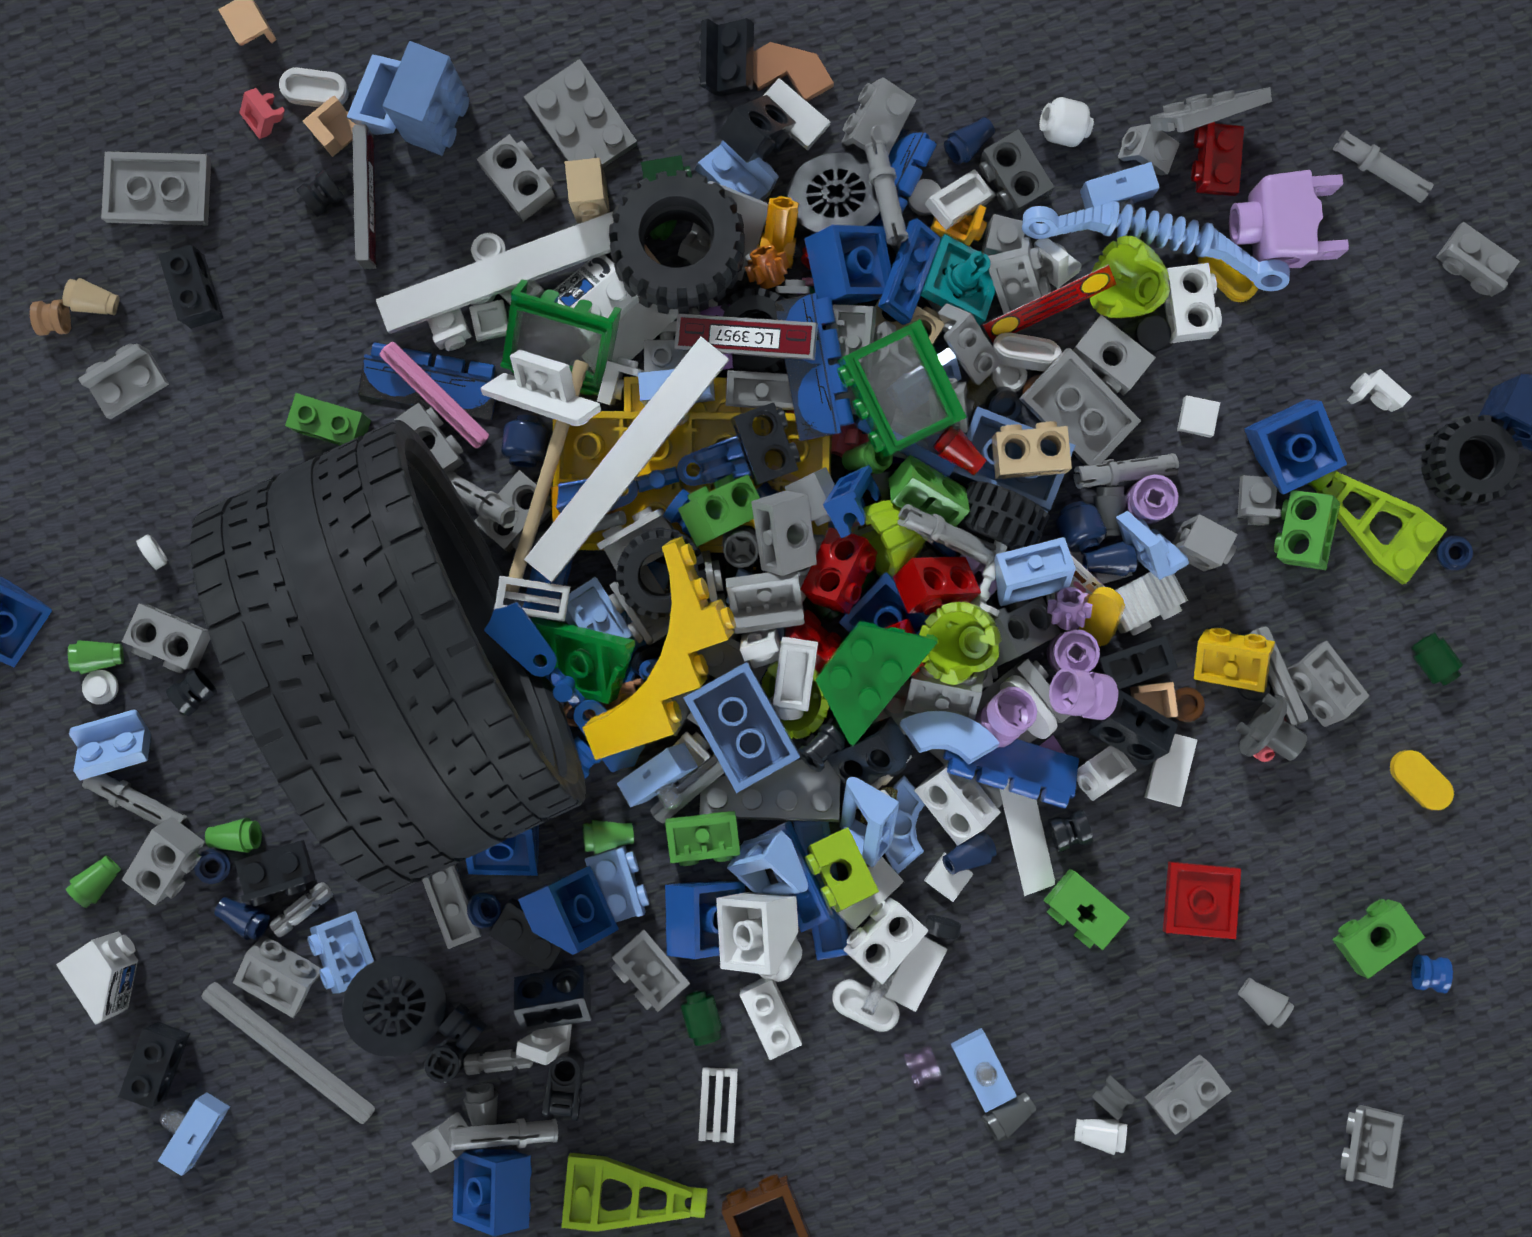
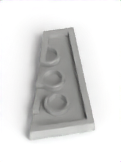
M802 759L791 762L738 793L735 792L727 776L718 777L700 793L699 815L735 811L736 819L839 822L840 777L828 760L824 763L825 768L821 772H816Z

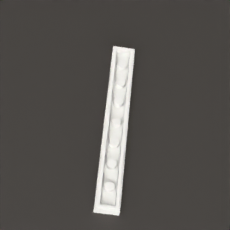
M614 211L376 299L387 332L392 334L513 289L521 279L527 280L529 283L610 253L609 226L614 223L612 217Z
M700 336L524 560L553 582L728 363L729 359Z

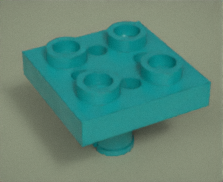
M944 234L941 237L920 296L941 307L950 304L973 315L980 326L987 318L996 291L989 272L991 265L989 257L981 251H977ZM953 292L955 293L956 296H959V299H957V298H955V297L953 296Z

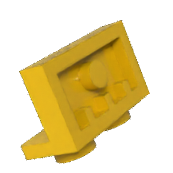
M1224 628L1206 629L1197 644L1194 679L1264 693L1267 687L1270 658L1275 647V641L1266 640L1264 636L1259 634H1247L1244 636L1232 634Z

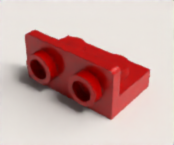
M1214 121L1196 128L1194 148H1199L1198 160L1194 161L1191 171V181L1196 182L1195 193L1237 196L1239 194L1244 126L1215 124Z

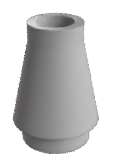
M1251 978L1246 980L1238 992V995L1252 1007L1267 1025L1273 1024L1277 1028L1287 1020L1294 1008V1005L1288 1001V996L1259 984Z

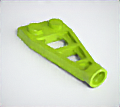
M1336 470L1307 483L1319 494L1335 496L1340 502L1338 520L1373 563L1401 584H1407L1447 530V528L1421 508L1345 476ZM1332 480L1331 486L1327 488L1326 485ZM1349 492H1355L1370 501V507L1360 519H1356L1343 506V500ZM1381 511L1398 517L1402 522L1401 529L1388 545L1380 543L1370 530V522Z
M570 1153L567 1164L561 1228L597 1232L690 1217L705 1218L708 1189L688 1187L606 1156ZM606 1179H615L627 1184L631 1188L632 1198L628 1207L612 1211L602 1208V1183ZM650 1187L664 1191L667 1195L666 1206L660 1210L641 1209L639 1207L641 1188ZM687 1198H692L691 1207H686L685 1205Z

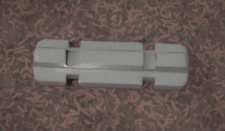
M318 883L309 890L310 894H304L284 910V915H278L269 924L272 931L278 937L286 935L293 929V925H298L317 910L319 904L322 905L332 898L333 892L326 883Z
M512 1049L485 1052L483 1056H480V1053L468 1054L464 1058V1070L467 1075L480 1074L482 1070L485 1073L513 1070L515 1066L518 1069L530 1068L533 1065L532 1060L516 1055V1052H513Z

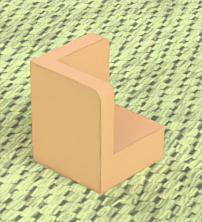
M234 0L218 9L240 46L262 34H265L271 43L277 40L254 0Z
M336 96L329 98L303 120L304 124L332 157L353 141L352 127L356 125L347 118L348 112Z
M1173 682L1130 687L1131 697L1167 718L1178 717Z

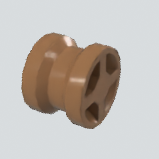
M63 299L53 300L51 304H46L43 301L32 302L30 306V320L33 330L37 335L45 336L51 331H56L58 334L70 332V310L68 306L63 305Z

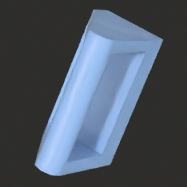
M372 54L347 118L356 125L366 124L374 135L394 133L396 127L382 105L401 61Z
M1064 537L996 554L994 561L1000 606H1005L1056 593L1063 588L1070 587L1076 567Z
M850 777L846 781L840 827L842 830L847 827L849 828L865 863L874 867L892 844L899 801L856 777ZM857 806L868 822L867 826L855 819Z
M782 830L744 841L740 846V855L734 856L727 866V869L753 893L792 895L808 889V882L792 840ZM771 868L785 882L771 885L765 869Z

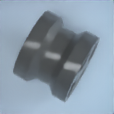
M1110 1074L1105 1079V1086L1101 1090H1095L1091 1095L1118 1121L1123 1116V1109L1127 1105H1132L1137 1100Z

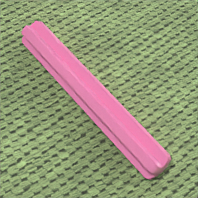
M390 342L381 350L380 357L473 448L478 449L485 444L489 438V433L395 342Z

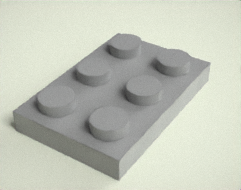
M580 59L524 96L525 101L567 161L600 158L604 168L638 145L633 134Z
M105 152L101 219L106 223L208 225L211 158L207 154Z
M1071 348L1065 349L1019 398L1041 422L1055 421L1057 422V427L1068 426L1069 443L1076 445L1073 454L1085 466L1101 464L1141 422Z

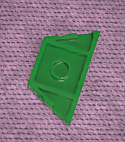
M530 618L556 655L557 664L555 669L558 667L565 676L572 677L575 680L576 689L584 698L606 704L618 698L635 647V640L549 619ZM539 654L543 663L547 664V658Z
M858 622L816 675L815 679L849 744L854 746L938 643L937 637L930 634L921 636L906 633L904 629L894 627L881 628L877 624Z

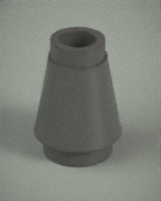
M1124 486L1096 487V495L1093 496L1094 505L1106 526V536L1121 535L1116 517L1125 512L1128 495H1124Z
M480 1083L468 1087L463 1102L472 1126L497 1124L498 1092L494 1091V1085Z
M1024 1092L988 1111L982 1116V1120L995 1140L999 1141L1003 1137L1008 1139L1036 1111V1107L1030 1097Z

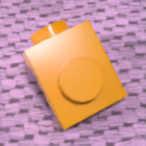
M979 205L973 216H967L947 230L934 217L931 230L940 237L946 234L970 246L973 240L979 241L985 231L987 222L983 220L986 207Z

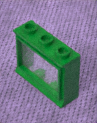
M521 279L511 292V305L500 367L509 369L514 373L510 355L518 350L568 364L571 372L575 360H580L589 364L580 393L598 396L607 361H612L622 308L615 307L608 318L592 314V302L589 300H579L576 306L572 308L558 303L559 293L555 290H546L541 298L526 294L528 281Z
M920 319L838 360L840 365L837 368L838 376L845 388L850 386L856 400L852 401L855 412L861 421L866 419L871 430L868 433L870 443L876 453L882 452L883 457L892 455L967 418Z

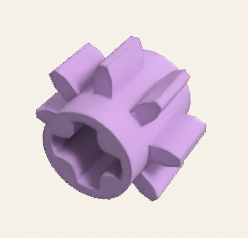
M1074 587L1063 588L1056 592L1055 599L1048 600L1047 613L1052 614L1051 623L1053 625L1057 624L1064 630H1074L1078 627L1083 628L1085 618H1091L1092 604L1087 603L1088 594L1082 593V591Z

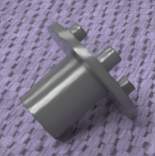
M1268 693L1263 698V704L1255 712L1249 724L1245 725L1240 722L1236 727V731L1242 734L1239 745L1240 752L1245 756L1251 757L1266 746L1291 761L1305 747L1307 734L1284 720L1288 706L1286 698L1282 695L1272 696Z

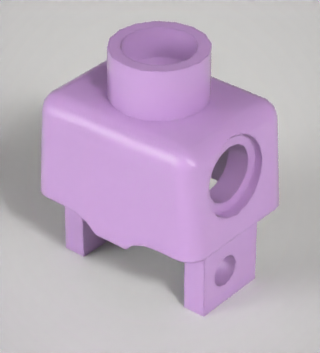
M1311 170L1265 176L1249 193L1248 202L1234 203L1232 205L1229 216L1231 241L1234 242V245L1252 244L1253 258L1258 262L1271 259L1281 260L1287 263L1289 268H1302L1309 261L1338 259L1349 250L1348 239L1318 241L1317 230L1319 222L1323 219L1322 202L1317 196L1333 195L1343 185L1342 174L1312 176Z

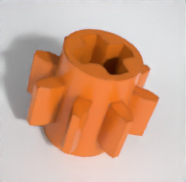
M766 245L750 253L751 259L747 261L748 265L745 266L749 282L757 281V284H760V287L763 289L772 288L784 282V274L788 273L787 268L790 267L785 251L778 253L773 245Z

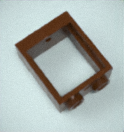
M777 1174L768 1176L758 1183L759 1187L747 1192L745 1188L734 1190L726 1196L727 1200L722 1202L721 1212L731 1237H744L736 1215L783 1196L798 1236L812 1237L787 1175L781 1178Z

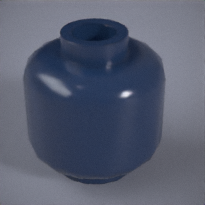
M518 415L517 420L510 421L504 426L501 449L503 456L509 459L510 465L521 468L536 467L538 462L545 459L547 453L548 430L544 425L538 423L537 417Z
M1083 501L1065 506L1060 511V516L1056 520L1058 534L1060 538H1065L1070 552H1080L1083 555L1084 552L1098 550L1100 543L1107 535L1106 526L1098 509L1094 505L1085 504Z

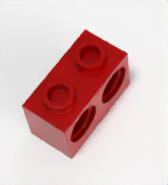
M829 527L816 555L817 564L810 567L800 590L812 603L849 615L853 604H856L861 596V587L867 574L875 566L878 552L865 537L850 534L841 538L837 529ZM853 553L850 558L846 559L849 554ZM836 584H839L835 590L831 591Z
M966 557L911 558L893 576L908 614L924 613V615H931L936 612V609L941 608L945 604L954 602L971 603L981 594Z

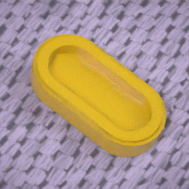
M1206 256L1204 258L1198 257V264L1209 263L1210 274H1215L1217 288L1229 299L1235 302H1244L1257 292L1258 288L1254 285V282L1221 259Z
M1099 587L1091 594L1087 603L1092 604L1091 618H1085V625L1083 628L1079 627V630L1090 633L1097 640L1098 646L1108 644L1115 635L1125 609V603L1121 595L1115 590L1108 587Z
M1404 750L1394 755L1390 762L1392 777L1422 807L1430 810H1442L1450 805L1454 797L1452 784L1421 753Z

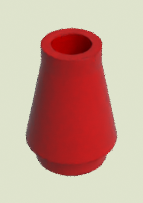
M951 425L944 430L933 445V448L938 451L937 456L959 466L972 475H975L987 460L960 428L956 430Z

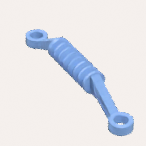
M1116 201L1058 216L1053 209L1045 206L1031 207L1023 214V233L1034 239H1046L1051 236L1086 229L1101 232L1104 236H1110L1115 227H1117L1118 238L1126 236L1128 230H1130V236L1138 239L1143 233V242L1147 245H1150L1155 236H1157V248H1163L1168 239H1170L1169 248L1171 251H1177L1183 242V253L1190 254L1196 245L1195 254L1197 257L1204 258L1206 256L1221 259L1227 265L1229 264L1232 268L1249 278L1258 289L1263 291H1278L1285 288L1290 281V268L1287 263L1275 259L1258 262L1255 258L1250 257L1246 251H1242L1238 245H1234V242L1226 238L1221 232H1218L1212 223H1205L1199 232L1198 220H1192L1187 229H1185V217H1178L1174 226H1172L1173 218L1171 214H1165L1159 223V212L1154 210L1146 220V210L1142 207L1137 210L1133 217V207L1129 204L1124 207L1120 214L1119 203Z

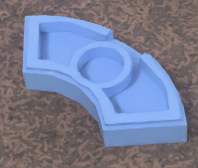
M927 711L911 715L900 722V726L919 753L930 749H945L958 754L968 765L998 748L1000 744L981 724L952 712Z
M904 775L897 781L889 793L890 797L899 801V808L892 844L885 854L897 874L924 852L917 840L916 822L919 812L925 804L914 791L915 787Z

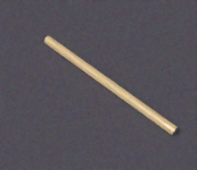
M575 360L571 373L575 394L579 397L589 364ZM556 420L508 577L523 579L527 562L524 559L531 551L570 426L568 423ZM506 584L505 591L518 593L520 586Z

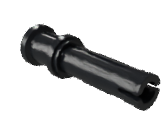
M836 718L830 724L821 725L817 729L818 734L807 746L802 745L798 749L800 758L816 772H821L825 768V761L835 751H841L845 747L846 737Z

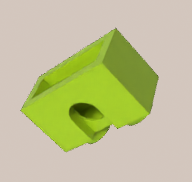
M848 827L809 845L807 848L809 855L805 856L807 865L814 876L820 874L825 884V887L820 889L827 906L829 908L835 906L837 913L879 892ZM833 863L845 865L848 870L846 880L837 881L831 876L830 867Z

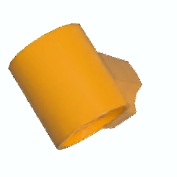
M779 196L769 199L765 233H762L760 247L773 245L778 253L785 251L790 265L789 269H792L797 239L794 238L797 225L799 203L789 197Z

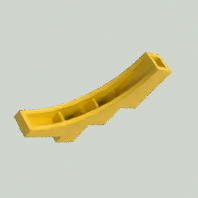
M683 536L670 540L662 546L670 575L672 605L668 634L657 663L647 680L634 694L616 707L592 717L582 727L595 760L673 735L681 725L682 714L678 703L672 701L671 697L701 688L707 680L706 675L709 673L707 662L702 654L698 655L697 651L727 641L734 633L733 628L736 627V622L731 609L724 607L722 599L711 603L707 602L709 598L707 584L702 577L698 578L694 565L697 563L694 550L689 543L685 544Z

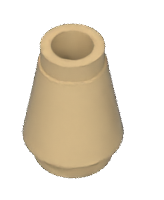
M82 278L77 280L69 279L63 292V305L70 307L71 311L115 315L120 301L118 295L112 294Z

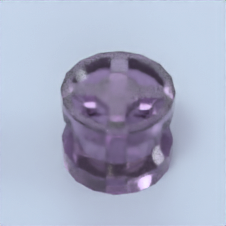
M930 1045L924 1046L919 1053L913 1054L909 1052L903 1054L916 1089L922 1087L927 1080L938 1081L942 1079Z

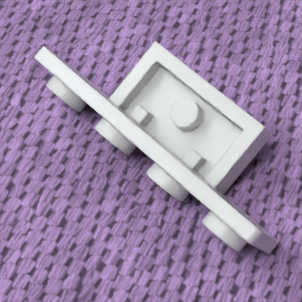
M518 350L510 355L515 376L503 373L481 387V392L484 396L568 423L572 426L586 424L590 418L601 411L600 403L576 396L572 381L573 377L568 364L522 350Z

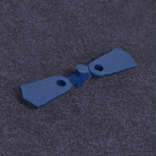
M737 436L685 455L679 461L677 469L675 466L664 470H654L649 474L636 477L628 487L627 495L621 496L610 511L630 504L636 498L638 490L640 493L651 489H661L666 485L680 482V480L687 485L696 486L714 483L733 474L735 479L747 474L751 476ZM727 444L729 449L727 457L729 462L734 464L736 471L703 482L701 478L703 471L701 465L698 464L700 472L697 476L692 477L687 474V465L696 463L694 455ZM587 479L560 483L558 485L556 508L560 513Z
M518 602L494 609L484 631L531 674L539 677L546 676L554 686L553 696L557 701H568L573 708L576 706L573 714L574 721L585 735L582 727L590 719L585 717L584 711L591 709L597 716L608 710L595 700H584V696L575 687V680L570 676H565L558 667L555 669L557 658L554 651ZM539 654L544 655L547 658V664H538L535 656ZM645 744L604 757L602 760L611 772L635 766Z

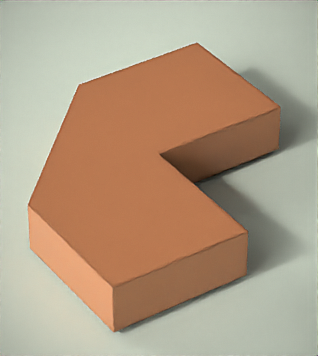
M772 42L754 51L753 84L757 91L776 82L778 78L781 79L788 75L798 94L808 102L831 89L834 85L827 70L815 53Z

